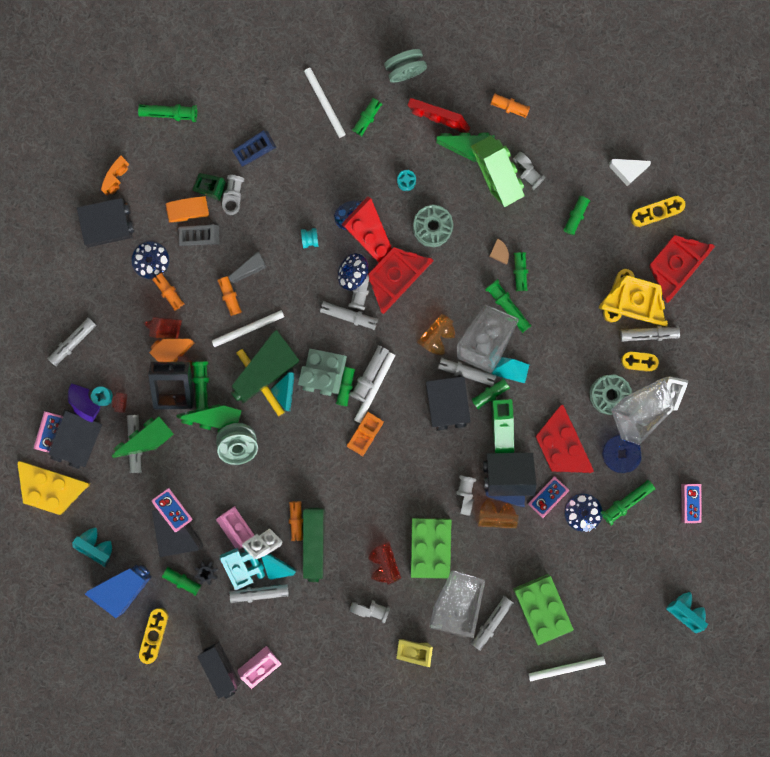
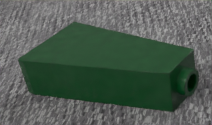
M277 330L272 333L232 385L231 389L233 391L231 394L237 402L245 403L299 363L300 360Z
M306 507L303 510V579H308V582H319V579H323L325 508Z

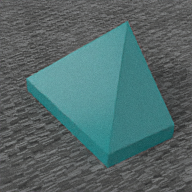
M492 355L488 373L525 383L529 364L511 358Z
M289 372L271 389L272 394L285 411H291L294 373Z
M270 553L261 557L270 580L292 576L297 571Z

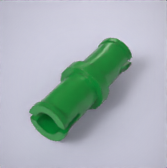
M372 98L365 111L361 112V117L352 131L362 137L369 124L374 122V117L383 104L377 99Z
M579 196L573 211L569 213L570 218L563 229L564 232L575 235V231L580 221H583V214L591 200Z
M526 252L514 253L515 270H513V274H515L516 280L515 291H528L527 274L529 272L526 269Z
M344 367L336 401L337 405L348 406L350 390H353V386H351L355 371L353 368Z
M503 378L493 386L486 387L485 391L472 398V401L477 409H479L489 401L496 400V397L510 389V386Z
M169 567L166 568L161 577L177 585L178 589L181 587L196 596L201 587V584L187 578L186 574L181 575Z

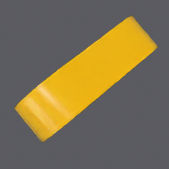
M627 352L621 358L623 367L631 370L653 371L659 364L658 358L655 355L647 353ZM631 355L632 359L638 360V363H632L629 366L625 359ZM649 358H651V361L654 362V365H651L650 368H648L647 364L641 363L642 360L646 361Z

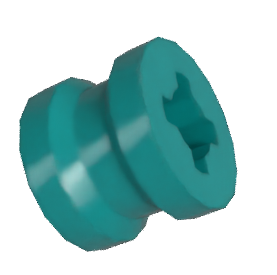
M410 170L401 171L397 177L398 187L403 191L412 190L416 185L415 174Z
M312 228L310 231L302 229L303 249L309 246L319 247L317 229Z
M97 387L92 391L91 399L93 403L99 406H107L113 400V393L108 388Z

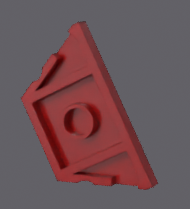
M674 235L651 262L649 267L656 283L661 285L662 296L666 303H669L714 249L715 246L713 244H705Z
M394 247L368 274L383 315L434 261L432 258L419 256Z
M560 405L535 436L552 472L592 473L594 472L564 405Z

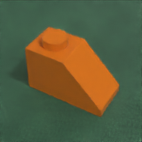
M191 339L157 340L151 346L152 350L149 353L158 362H177L195 342Z

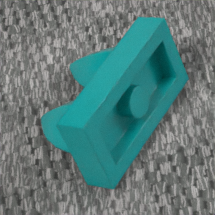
M96 527L87 530L80 537L77 536L72 542L74 549L103 567L107 566L112 553L111 541H105L94 547L97 540Z
M691 592L684 593L675 601L669 603L666 610L694 633L704 631L708 626V623L705 622L706 613L704 607L696 608L693 611L690 610L692 605Z

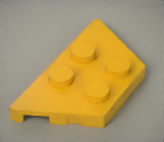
M623 276L599 305V309L663 327L668 325L663 313L665 306L662 300L661 285L631 276Z
M18 461L24 504L61 515L90 485V483Z

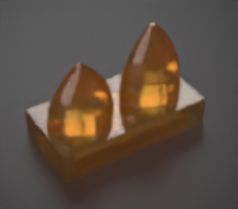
M441 314L417 343L431 353L444 355L445 349L440 337L455 338L453 321Z
M490 498L483 503L478 517V526L517 528L518 515H516L512 505L506 503L498 514Z

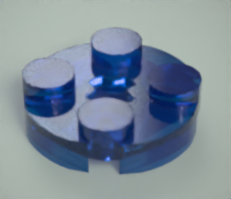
M618 435L610 438L604 445L602 452L606 466L612 471L619 473L633 471L638 467L642 458L640 444L633 437L627 435ZM619 449L621 451L624 449L626 450L625 455L627 457L625 459L623 457L620 459L618 458Z

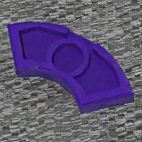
M71 384L68 390V403L71 404L77 415L89 422H93L100 411V406L89 399V389Z

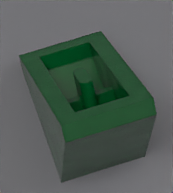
M199 173L192 191L220 201L227 183L221 177Z

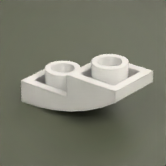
M268 529L261 535L256 534L244 542L242 546L254 559H258L280 547L283 541L271 529Z

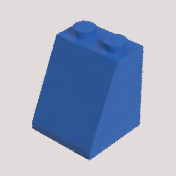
M136 565L90 589L85 595L113 617L117 618L127 610L150 580V571L142 565Z

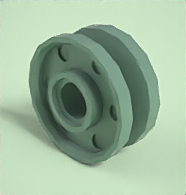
M420 49L399 53L384 63L385 69L392 71L388 75L390 82H401L413 78L427 69L426 62L419 61L423 57Z
M429 205L418 211L413 223L414 236L418 242L427 247H438L447 242L451 236L453 220L446 209L437 205ZM435 222L438 225V229L430 230L428 224Z
M604 375L596 379L589 392L593 407L607 415L619 414L625 411L632 400V389L629 383L623 377L617 375ZM610 389L615 392V397L612 400H609L606 396L607 391Z
M243 423L229 424L220 429L216 436L219 458L231 465H240L252 460L258 451L255 431Z

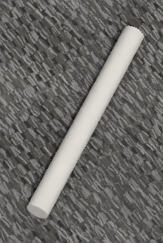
M311 68L306 69L304 72L339 138L345 136L346 134Z
M280 310L212 340L213 346L217 347L284 318V314Z
M388 352L373 382V387L368 391L365 402L362 403L354 419L355 421L362 422L395 357L394 354Z
M604 656L529 673L528 675L530 681L603 665L605 664Z

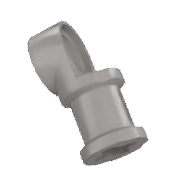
M518 152L513 158L516 164L519 163L524 170L520 177L526 179L532 185V189L535 190L546 177L544 175L541 176L533 169L534 166L531 160L524 153Z
M228 175L227 179L229 181L227 190L224 191L222 207L226 214L234 215L240 209V189L244 178ZM234 201L236 208L233 211L227 210V202Z
M360 270L354 271L350 278V283L353 286V296L349 307L365 310L364 303L366 295L369 293L367 291L369 275L367 273L363 274V271ZM355 272L361 273L362 276L360 283L357 285L358 278L354 277Z
M460 475L459 490L456 491L457 495L464 496L460 514L470 516L473 504V494L471 493L476 479Z
M372 600L370 608L352 602L349 611L362 617L372 616L385 623L390 606L378 605L374 600Z

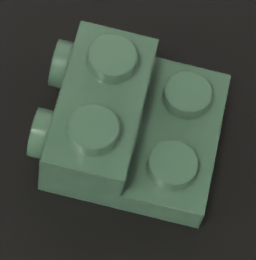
M309 349L306 366H302L298 385L303 386L302 390L314 392V389H317L323 395L339 394L347 356Z

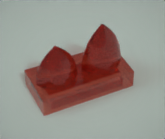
M153 317V320L146 321L144 324L150 330L149 336L178 339L182 320Z
M383 543L375 547L368 559L374 563L381 564V567L375 570L371 579L383 583L387 582V585L401 579L390 543Z

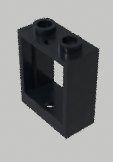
M151 362L148 377L153 408L164 410L192 409L194 391L190 362ZM183 380L185 394H159L157 381Z

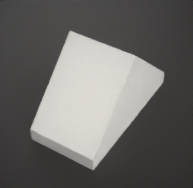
M612 159L609 162V167L628 186L650 166L651 161Z
M674 377L663 378L658 407L678 410L688 380Z

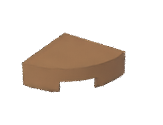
M497 239L489 257L507 265L509 253L506 245Z

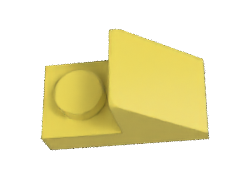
M400 639L396 659L430 667L433 647L429 643H416Z

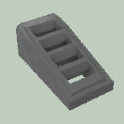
M218 225L178 227L179 246L220 244ZM194 230H196L197 241H194ZM202 230H204V240H202ZM186 231H189V241H186Z
M260 252L255 253L229 276V280L235 283L265 269L266 265Z

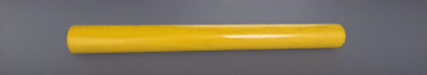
M243 349L237 352V355L245 367H247L251 362ZM268 386L261 390L278 417L285 413Z

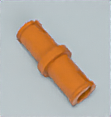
M494 93L490 105L506 110V113L511 112L526 118L530 106L515 102L513 98L508 99Z
M163 273L152 279L162 292V297L168 300L174 311L184 305V302L175 292V287L169 284Z
M229 276L217 280L223 294L222 299L227 304L230 316L241 313L242 311L236 299L237 293L233 291Z
M301 501L289 502L291 541L303 540Z

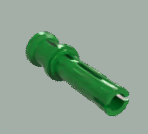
M139 104L138 107L139 117L147 116L174 118L176 121H197V105L188 107L181 106V104L175 106Z
M497 279L485 291L492 295L496 300L495 304L500 305L521 333H523L532 325L509 298L510 293L502 288L499 284L500 281Z
M208 361L191 362L194 370L192 381L195 383L196 410L208 407Z
M646 480V482L625 498L613 502L614 505L600 513L606 522L612 526L616 519L620 516H625L628 509L654 491L655 487L649 480Z

